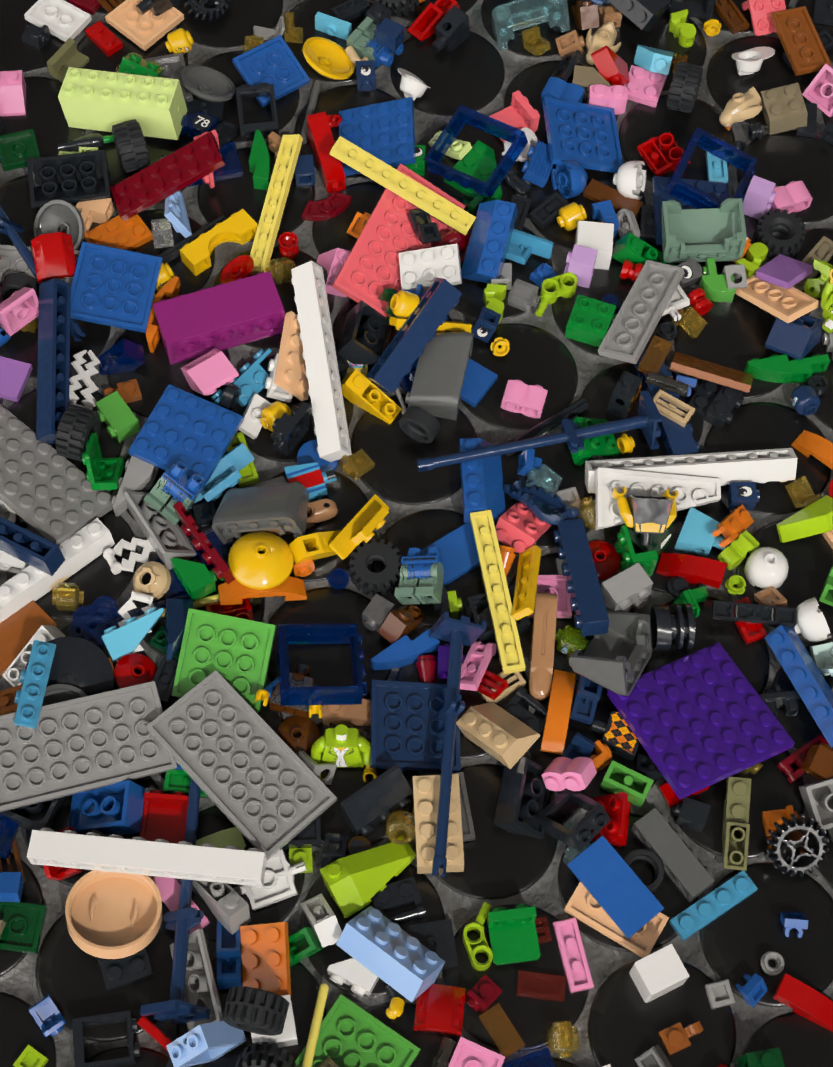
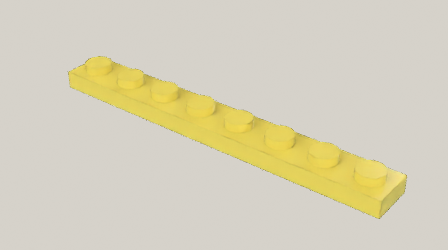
M300 134L283 135L250 253V257L254 261V268L250 275H256L261 272L265 273L268 270L303 141Z
M341 136L330 151V155L465 236L476 219L475 216Z
M491 510L470 513L503 674L525 671L526 667L516 621L511 616L512 603Z

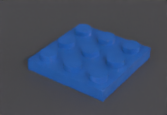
M281 35L233 58L232 61L247 85L258 86L260 83L274 84L275 101L310 83V78ZM270 96L256 97L261 107L270 104Z

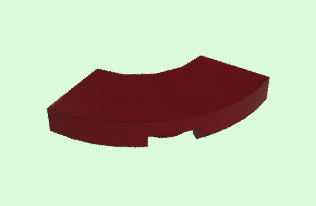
M333 191L324 200H309L302 213V219L307 221L332 219L347 209L352 201V197Z

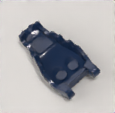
M520 480L515 481L514 484H506L504 486L505 493L511 499H517L527 506L536 517L550 525H558L564 519L576 518L580 514V510L577 507L568 506L560 496L554 497L552 491L546 494L543 487L537 489L536 486H532L530 489L527 486L524 488Z

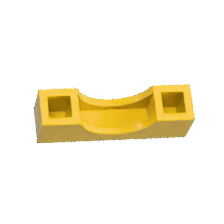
M244 209L235 212L222 223L216 224L208 232L202 233L191 243L185 244L180 249L181 260L197 276L212 266L210 255L216 246L225 242H236L244 245L255 238L258 225Z

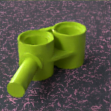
M567 272L544 280L540 293L541 302L535 314L538 317H542L547 305L555 303L560 296L563 298L573 297L578 282L577 276Z
M483 902L475 922L466 925L462 936L471 965L477 971L487 970L493 958L492 951L484 935L483 927L488 912H490L492 907L487 902ZM475 931L479 934L480 938L472 941L467 937V933ZM483 953L488 957V961L479 963L475 956Z

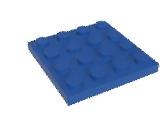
M412 97L339 111V115L342 118L339 124V137L345 138L391 167H397L400 163L402 165L416 163L414 101ZM341 161L345 176L360 173Z
M545 97L542 105L551 164H558L560 160H574L579 162L585 169L617 173L619 167L623 164L614 108Z
M82 242L71 286L70 318L146 333L161 270L162 257Z
M169 384L128 452L129 455L165 471L173 464L182 460L188 467L185 473L190 477L195 473L199 474L204 478L202 486L205 487L243 423L244 418L237 413Z

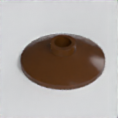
M294 716L284 720L276 731V734L297 756L299 751H304L310 756L313 743L320 738L319 729L316 724L302 716ZM300 732L302 735L299 738H295L293 734Z

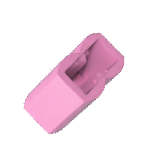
M602 84L591 85L587 104L614 108L615 115L625 113L628 99V88L622 85H612L609 87Z
M791 181L786 186L774 187L773 191L776 192L770 209L773 213H775L776 209H780V212H784V209H786L788 214L799 212L809 208L813 198L803 181Z
M508 380L501 408L509 412L521 413L528 417L540 418L548 391L540 385H527L521 380Z
M558 757L549 764L543 772L542 778L546 789L552 791H562L564 789L582 791L586 789L597 772L593 760L590 758L577 757L572 760L566 757Z

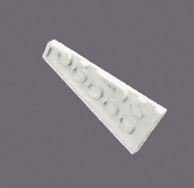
M598 467L596 469L595 530L625 524L619 512L617 500L612 496L614 487H616V491L619 494H622L621 488L625 486L627 492L624 497L626 498L627 495L662 496L667 488H669V494L672 496V492L677 490L679 494L674 500L677 504V511L690 507L718 502L721 499V479Z

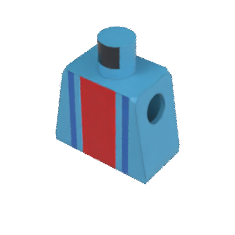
M317 462L284 467L289 484L291 482H299L306 487L309 492L308 503L327 495L325 484L337 481L333 469L321 472Z

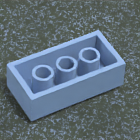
M372 906L366 908L346 924L336 943L338 947L410 1002H413L435 982L445 964V961L435 952L430 951L418 939L410 936L398 924L390 921Z

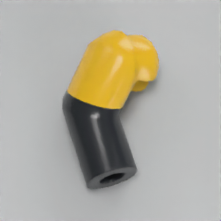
M387 985L384 989L391 998L389 1008L386 1009V1015L389 1019H395L403 1013L405 998L391 986Z

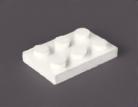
M38 0L24 14L25 20L39 28L47 25L50 34L65 42L69 38L74 39L92 20L90 14L64 0Z
M458 244L399 253L402 290H417L418 284H422L424 290L429 289L436 277L446 279L452 285L462 284Z

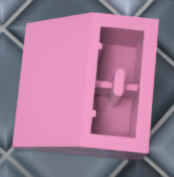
M216 348L181 367L190 388L206 396L217 391L216 388L221 385L225 386L232 383L234 378L239 376L224 353Z

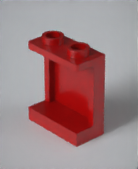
M151 790L150 793L144 792V808L139 837L145 838L146 841L154 842L156 839H164L169 841V843L178 844L179 841H185L188 796L183 792H173V794H164V792L159 790Z

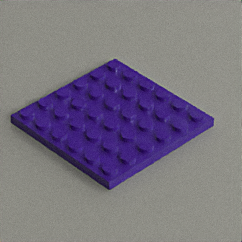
M719 642L641 675L629 696L618 695L610 690L607 692V696L679 799L793 748L795 743Z

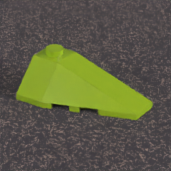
M401 839L340 858L319 870L326 888L344 918H347L365 908L378 891L382 892L386 888V883L393 876H398L416 858V854L406 839Z

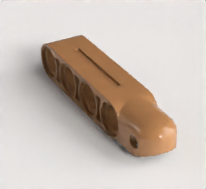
M329 499L308 503L307 513L311 516L307 517L306 529L313 527L315 523L334 518L338 513L336 503ZM328 503L330 506L324 507V504ZM278 529L249 532H268L275 534L279 537L292 533L290 531H285V534H280Z
M536 592L528 686L529 694L536 700L546 699L551 692L558 594Z

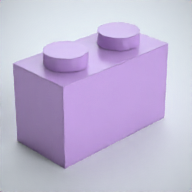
M754 175L743 201L744 215L759 220L764 213L767 214L776 195V192L773 191L776 183Z
M574 244L573 251L568 252L564 273L570 272L575 274L578 279V286L589 288L598 250Z

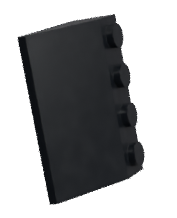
M105 150L27 159L32 208L42 207L52 200H65L70 203L111 198L110 177Z

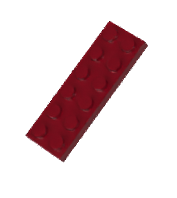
M210 131L110 187L120 217L124 221L223 167L225 162L215 136Z

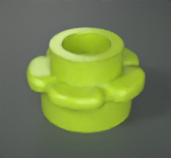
M733 575L726 580L725 587L731 595H741L745 592L746 582L743 577Z

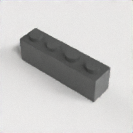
M654 808L636 821L631 830L647 850L652 851L660 858L665 873L690 903L712 886L715 881L713 874L708 867H703L698 861L696 852L684 844V839L679 831L673 830L668 824L669 820L666 815Z

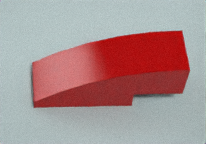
M437 0L434 4L430 3L407 29V32L421 42L435 33V27L454 5L460 9L456 0Z
M662 553L656 573L670 578L682 577L689 584L695 586L701 583L719 589L727 563L687 554Z
M785 973L781 977L773 999L792 1008L796 1014L833 1032V1001Z

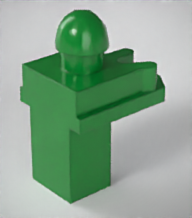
M704 586L693 590L688 589L683 591L678 599L673 602V606L674 604H680L682 608L683 604L690 603L694 617L697 618L700 614L698 603L704 602L709 595Z

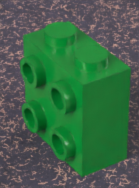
M578 294L566 326L565 337L600 347L617 316L615 314L616 305Z

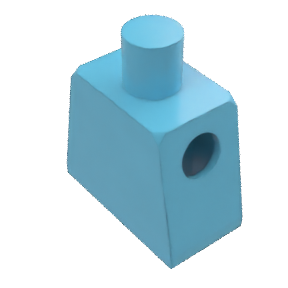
M690 507L674 549L705 557L709 555L712 546L724 550L726 546L721 548L719 545L724 537L720 535L713 537L711 534L717 528L719 522Z

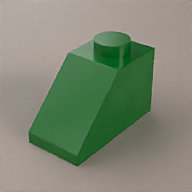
M179 558L171 559L172 569L193 600V603L216 591V575L212 570L208 571L205 564Z

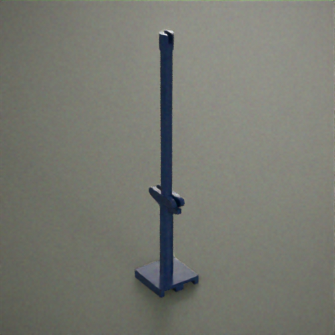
M0 205V232L8 235L37 280L34 257L18 234V232L22 233L24 228L12 222ZM49 280L42 281V283L39 284L41 285ZM70 318V334L75 341H81L80 336L85 337L86 335L75 319Z
M647 390L640 392L638 416L585 427H579L572 419H563L560 433L434 458L416 460L418 472H423L438 467L564 442L567 443L572 453H577L579 449L584 450V439L639 428L650 449L653 450L659 448L655 437H660L661 429L657 422H662L663 418Z
M444 612L430 628L429 632L430 638L450 642L445 706L438 714L439 720L445 719L432 876L439 873V877L446 876L447 867L446 852L456 719L465 708V702L460 701L462 695H460L463 645L471 646L486 630L487 621L483 620L480 624L470 623V617L461 616L458 620L449 618V612Z
M190 777L185 841L196 846L201 788ZM181 879L178 910L167 912L164 915V921L168 922L165 925V929L175 931L169 1001L141 1005L140 1011L141 1016L154 1015L155 1020L164 1021L172 1019L171 1024L174 1025L210 1019V1009L184 1002L190 929L200 924L204 917L202 910L191 907L193 880Z

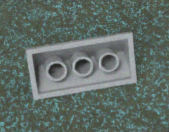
M125 491L124 496L130 513L168 570L172 569L171 559L189 560L196 556V551L178 524L173 525L160 514L166 506L157 512L143 500L148 492Z
M198 929L189 934L184 1002L210 1009V1019L188 1022V1032L200 1024L222 1021L223 1016L203 929ZM174 943L171 944V945H169V946H170L171 955H172V960H173Z

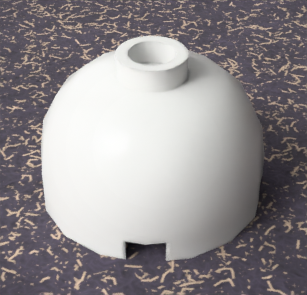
M628 161L622 164L618 172L614 174L613 183L622 196L630 199H642V196H639L640 190L644 192L646 185V170H642V165H645L643 161Z
M761 547L753 551L748 557L744 572L751 585H756L761 590H764L770 586L780 587L787 578L789 566L782 552L772 547Z
M815 597L799 604L796 610V626L794 627L797 634L801 633L810 642H819L831 638L829 627L823 612L818 609L819 604Z

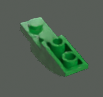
M776 354L768 358H754L748 361L744 372L754 375L753 378L767 382L802 383L808 382L813 373L826 371L830 359L828 354H815L802 360L794 358L789 361L787 354Z

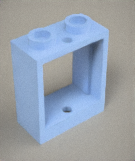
M222 1020L200 1024L166 1047L174 1067H188L213 1062L247 1040L243 1030L232 1027Z

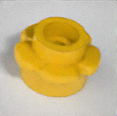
M709 19L704 23L703 30L708 36H716L720 32L721 23L717 19Z
M497 337L491 343L490 349L495 356H505L509 352L510 344L507 339Z
M622 434V437L617 438L619 451L622 454L632 453L635 447L633 438L631 436L628 437L627 434Z

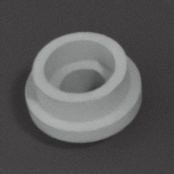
M768 951L761 957L760 965L766 974L778 975L784 969V959L779 953ZM768 960H773L776 966L774 968L770 967Z

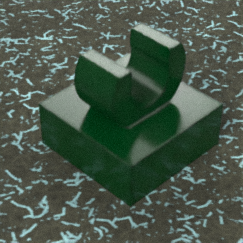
M481 192L477 196L471 193V202L464 200L463 205H465V209H468V213L476 216L479 203L487 202V196Z

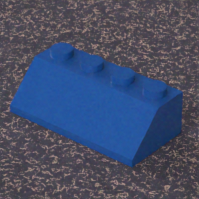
M501 200L479 203L461 270V278L491 284V279H500L518 214L516 203Z
M481 438L460 439L459 452L494 445ZM501 455L460 463L464 523H471L470 513L491 510L493 521L498 522L500 516L506 512Z

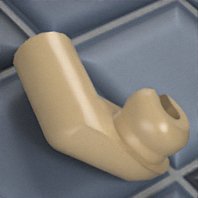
M348 46L345 49V53L353 64H355V61H368L367 57L360 59L353 46Z

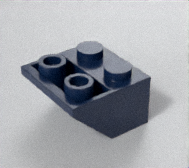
M805 314L790 323H786L777 317L765 343V348L802 360L821 340L823 320Z

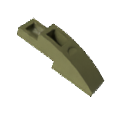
M727 778L722 832V862L725 869L747 871L750 824L748 822L751 779Z

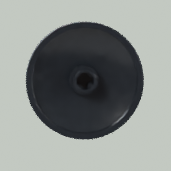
M60 637L48 641V643L56 644L47 687L55 684L72 685L82 690L87 696L113 690L114 673L111 663L98 646L78 637Z

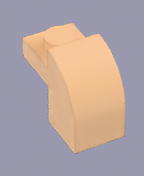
M112 198L78 202L75 206L83 218L85 233L90 230L93 222L103 224L111 219L114 212Z

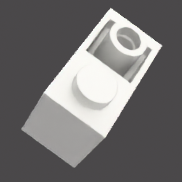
M354 958L331 964L327 969L330 980L339 985L345 983L351 986L350 990L361 997L364 994L370 997L379 980L378 976Z

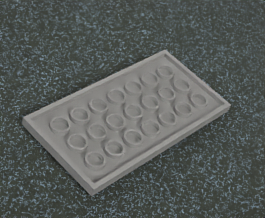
M0 404V500L48 541L56 545L113 509L111 507L113 497L105 490H92L91 482L87 481L86 474L64 456L57 454V450L48 443L36 440V433Z
M216 670L146 726L147 731L255 848L265 852L267 860L337 801V797Z
M155 681L42 706L36 729L15 725L16 712L1 715L0 812L109 786L120 781L138 779L176 769V761L146 729L150 722L163 713Z

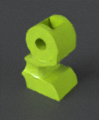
M688 9L671 13L668 24L669 32H672L675 38H679V45L685 48H689L694 44L696 35L695 26L686 23Z
M760 242L754 243L750 246L746 258L736 261V265L744 264L746 278L755 275L756 270L764 263L768 253L767 246Z
M814 259V269L820 271L821 276L818 279H807L804 293L813 298H821L827 281L831 280L829 273L833 269V265L824 260Z
M487 284L486 289H484L483 301L486 308L501 314L500 323L503 319L504 303L502 301L506 297L507 285Z
M746 530L739 535L737 540L732 541L730 546L726 547L718 555L717 559L727 563L726 568L730 571L741 564L747 552L751 555L753 551L757 550L760 543Z

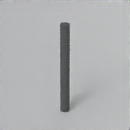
M319 80L314 81L301 131L302 144L307 143V116L314 114L322 84Z

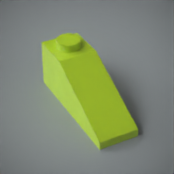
M826 495L778 523L776 526L780 542L785 543L833 530V498Z

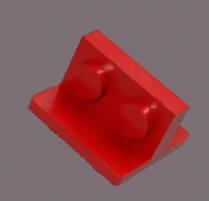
M620 792L592 798L603 805L611 821L590 842H595L603 835L612 845L617 847L626 846L631 802L627 801V793Z

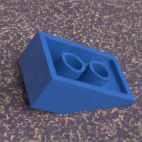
M126 780L109 786L72 794L68 826L74 827L75 832L83 834L91 832L92 829L108 835L140 833L145 788L131 780Z

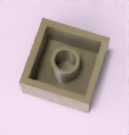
M798 83L761 91L762 112L769 135L807 126L808 112Z

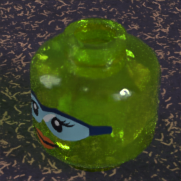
M570 625L566 626L564 630L559 628L555 636V641H557L556 649L568 656L574 653L576 649L583 651L588 640L585 639L586 636H581L580 630Z

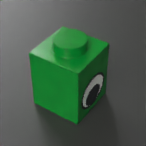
M415 145L416 163L405 165L419 176H424L426 145Z

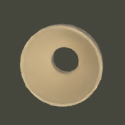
M149 561L140 565L133 577L134 590L139 593L154 595L153 601L162 598L168 592L171 585V575L168 568L159 562ZM145 573H150L151 581L144 585L142 577Z

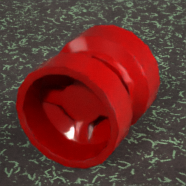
M293 232L281 234L278 240L280 255L285 259L295 258L299 253L297 235Z
M625 259L620 278L625 280L632 279L635 282L644 264H634L631 260Z
M697 288L687 295L696 316L706 314L713 307V303L705 297L706 293L702 288Z

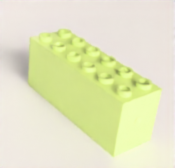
M68 67L58 95L68 126L88 130L112 132L113 125L136 119L140 124L143 136L178 140L188 111L178 79Z

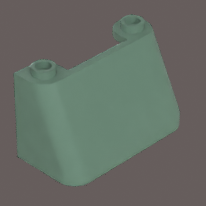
M727 198L721 203L720 208L681 210V204L675 200L662 201V247L665 262L683 263L692 258H695L696 262H706L707 258H715V262L734 261L742 257L747 241L742 198Z

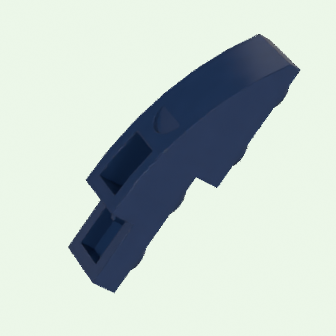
M587 640L585 651L591 643V640ZM579 674L569 718L591 725L603 686Z

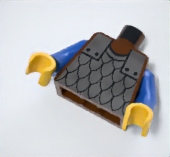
M297 664L295 673L284 671L282 676L276 677L264 689L256 692L254 702L262 700L264 701L263 706H267L269 700L270 710L302 716L311 719L312 714H318L319 718H322L323 697L320 688L315 685L314 678L307 676L309 666L305 664Z

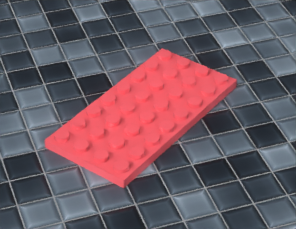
M401 163L398 165L396 170L464 210L465 205ZM385 188L334 280L332 287L357 303L362 300L386 318L385 306L387 302L379 300L378 295L388 288L395 289L397 292L402 290L399 253L432 248L431 243L422 244L407 216L410 210L420 208ZM430 215L432 223L436 222L440 236L446 231L454 229Z

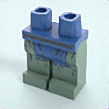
M367 16L358 26V29L356 28L346 39L347 47L353 46L361 59L367 57L368 60H374V65L377 68L381 64L389 67L394 60L391 53L400 55L403 52V43L400 44L396 51L376 43L374 31L377 25L373 23V19Z
M182 460L170 466L143 499L157 512L167 504L160 514L173 525L180 521L173 505L181 501L186 512H188L204 488L202 486L204 478L196 473L192 477L185 473L188 467Z
M429 547L427 556H422V551L419 548H409L407 557H402L399 586L395 588L394 594L402 605L420 604V602L422 604L441 603L445 563L441 560L442 553L438 547Z

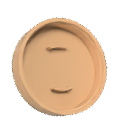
M92 870L75 883L67 897L65 915L68 932L74 943L92 956L103 959H119L131 956L144 949L159 931L162 922V900L159 889L147 875Z

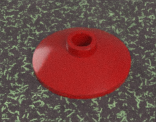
M241 255L230 261L221 273L220 282L229 283L239 278L249 277L254 268L253 259L248 255Z
M605 541L589 542L598 580H606L614 576L620 567V555L616 553L615 547ZM597 555H601V556H603L604 558H603V559H598L596 556H597Z
M127 654L119 659L115 665L114 679L120 689L152 682L157 667L149 657L143 654ZM134 669H139L141 674H136Z

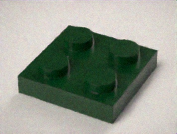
M33 129L0 136V159L4 172L27 167V159L41 158Z
M0 902V920L6 922L0 937V950L37 955L48 909L47 906L22 902Z

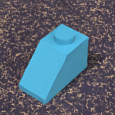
M638 44L633 64L651 72L668 75L674 52Z

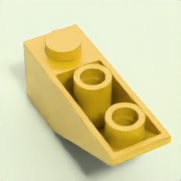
M357 369L348 373L341 381L342 395L347 400L388 424L393 422L402 409Z
M341 530L316 532L297 537L289 544L295 564L337 555L329 547V543Z

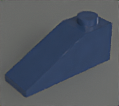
M166 599V660H172L182 645L188 609L193 608V600Z

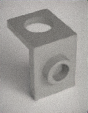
M280 16L276 29L254 25V40L265 43L279 35L282 36L285 30L284 17Z
M504 263L500 279H491V284L507 285V290H512V263Z
M744 264L724 266L721 274L726 276L728 289L747 288ZM733 274L734 279L741 277L742 281L740 283H733L731 275Z
M299 751L298 757L318 778L323 770L329 769L328 776L320 780L324 785H331L337 765L335 763L317 764L304 751Z

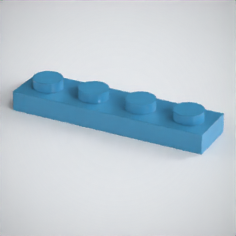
M741 871L672 918L669 924L683 942L752 895L758 888L746 872Z

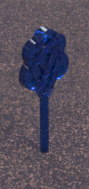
M184 593V594H181V595H178V596H175V597H171V598H168V599H191V598H190V596L188 595V593ZM101 596L95 599L90 606H82L76 609L73 613V621L69 625V636L88 640L98 647L105 646L101 636L105 635L103 632L109 627L116 626L117 629L120 628L118 623L124 620L118 613L121 608H118L116 601L111 597ZM166 599L153 603L154 607H157L158 610L164 609L166 607ZM149 605L132 609L127 612L129 613L131 618L135 616L138 617L145 614L141 610V608L147 607ZM91 625H98L94 629L90 628Z

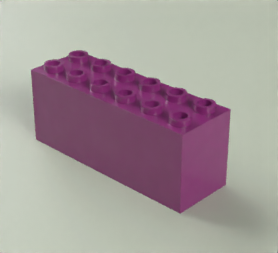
M270 271L257 273L247 278H239L229 283H221L215 287L200 289L197 292L182 294L178 297L161 300L153 304L156 323L159 327L160 336L170 365L200 357L215 348L225 350L283 332L285 310Z

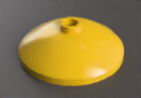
M311 37L305 41L302 48L304 57L317 73L333 80L347 79L353 74L355 65L350 61L345 53V49L340 45L322 37Z
M252 532L240 537L232 545L228 556V565L233 577L242 585L258 590L270 589L282 584L291 574L294 562L293 553L289 545L279 536L268 532Z

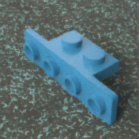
M513 228L506 259L524 265L531 254L550 259L554 243Z
M270 348L264 351L262 349L257 351L253 355L254 360L250 364L246 362L239 369L241 372L239 376L235 377L234 381L230 383L241 388L238 403L242 407L249 403L253 394H258L265 387L269 374L259 363L272 352ZM227 386L223 390H217L211 396L213 399L211 403L217 405L221 401Z
M240 443L221 458L206 486L199 493L192 506L203 498L207 502L218 499L222 495V491L228 487L232 488L239 482V478L242 477L239 471L254 460V457L243 443Z
M34 640L27 670L22 669L20 682L23 683L22 690L17 689L14 703L18 704L14 719L15 725L33 729L37 728L56 644Z

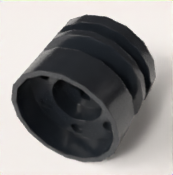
M667 604L651 605L650 621L653 650H669L672 640L676 649H682L683 645L685 649H692L695 641L696 622L691 604H683L682 608L680 604H674L672 614Z

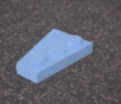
M179 190L165 198L164 216L172 223L177 233L180 232L187 238L192 235L184 197Z

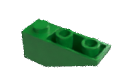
M630 232L616 241L612 253V258L624 264L625 259L631 260L634 264L642 263L644 265L647 260L672 266L676 264L665 262L662 252Z

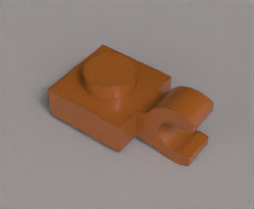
M137 379L116 383L117 389H104L105 397L117 391L126 404L142 400Z
M700 1021L684 1029L681 1022L660 1031L658 1035L670 1056L691 1046L689 1038L700 1034L704 1029Z

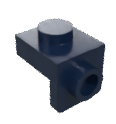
M576 733L571 744L561 757L572 760L577 757L589 758L596 744L580 733Z

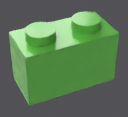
M117 391L95 403L97 412L100 414V422L106 423L109 435L112 438L116 437L119 443L141 431L138 419Z
M612 760L600 788L611 794L625 792L628 794L627 801L641 808L654 780Z

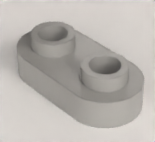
M625 208L619 210L616 216L619 222L618 233L620 238L629 232L639 238L640 230L634 213Z

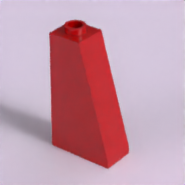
M326 112L308 115V142L327 193H332L333 191L339 192L346 189V176L341 161L330 155L335 141Z

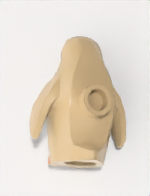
M613 22L603 24L593 35H591L592 29H589L585 41L588 49L586 61L589 67L595 66L591 53L606 45L615 53L620 48L621 42L614 46L617 31Z
M751 87L744 94L736 93L727 102L719 116V122L726 130L729 131L733 123L753 118L762 110V99L756 89Z

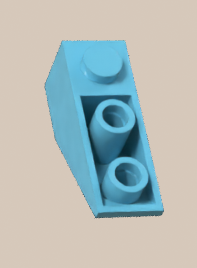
M157 607L151 608L144 612L146 615L139 619L136 616L124 621V626L118 629L116 626H113L104 631L105 635L101 637L113 662L136 650L164 613L163 608L159 610Z

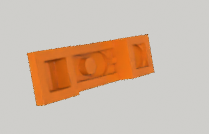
M175 276L164 284L155 295L153 304L178 296L181 289L179 277ZM153 305L146 331L147 343L151 353H154L160 339Z
M804 430L791 446L806 457L814 456L833 470V443L817 434Z
M291 576L282 584L264 590L246 587L236 579L229 584L225 582L218 585L220 605L242 604V599L275 596H284L285 601L307 600L304 580Z
M554 669L540 751L559 755L563 754L576 673Z

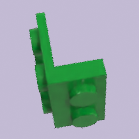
M132 52L123 57L118 73L160 77L164 68L160 67L159 63L142 59L141 55Z
M576 417L573 420L579 427L608 422L606 419ZM609 434L584 439V450L579 449L577 453H572L571 451L570 453L574 464L581 466L593 455L616 457L620 454L614 435Z
M91 433L90 439L86 442V452H83L82 455L83 464L87 466V481L91 482L92 490L110 491L118 489L125 465L124 459L102 458L97 433Z
M622 525L620 532L617 534L618 540L615 542L616 553L620 554L622 559L620 561L621 570L624 571L639 562L649 577L652 576L658 560L657 551L635 554L627 525Z
M520 904L515 906V909L506 910L505 907L493 908L492 912H488L487 925L493 963L495 965L534 961L540 958L535 925L537 916L535 906L529 907V904Z

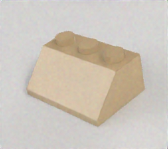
M494 702L471 706L456 722L467 739L509 769L518 762L540 737L539 733Z

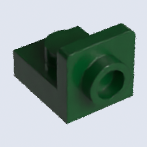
M391 288L384 289L378 295L379 300L387 302L385 313H387L386 321L388 322L390 316L397 317L390 308V301L392 296L398 292Z

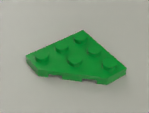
M478 140L462 160H459L445 175L444 182L470 197L471 193L477 196L481 192L487 196V202L500 200L502 198V190L494 149Z

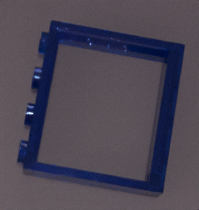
M460 105L425 156L424 161L430 173L442 175L446 180L450 182L455 181L463 188H471L479 195L492 197L527 145L528 140L524 131ZM465 124L512 143L486 183L440 163Z
M697 127L665 188V192L696 209L720 208L721 201L680 180L696 146L744 171L743 177L733 196L735 199L742 198L743 201L745 198L743 192H746L750 185L748 180L749 178L752 179L757 171V168H755L757 159Z
M278 624L277 646L280 706L362 704V696L367 694V683L362 682V678H365V665H361L364 659L363 649H359V646H362V635L358 634L357 624ZM288 644H350L353 686L290 687Z

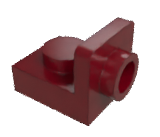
M485 974L466 993V998L468 999L466 1002L474 1011L480 1010L484 1013L501 995L503 990Z

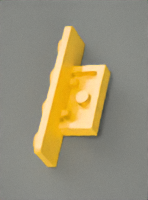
M376 494L373 495L329 543V547L344 560L362 541L367 543L375 535L374 529L378 530L386 522L384 518L389 513V507Z

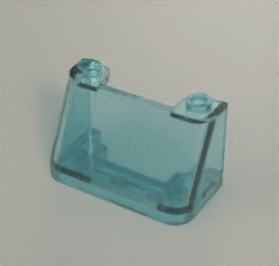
M515 0L495 7L492 11V30L499 51L508 49V41L515 39L513 31L548 21L550 28L558 26L561 33L569 31L570 22L567 0Z

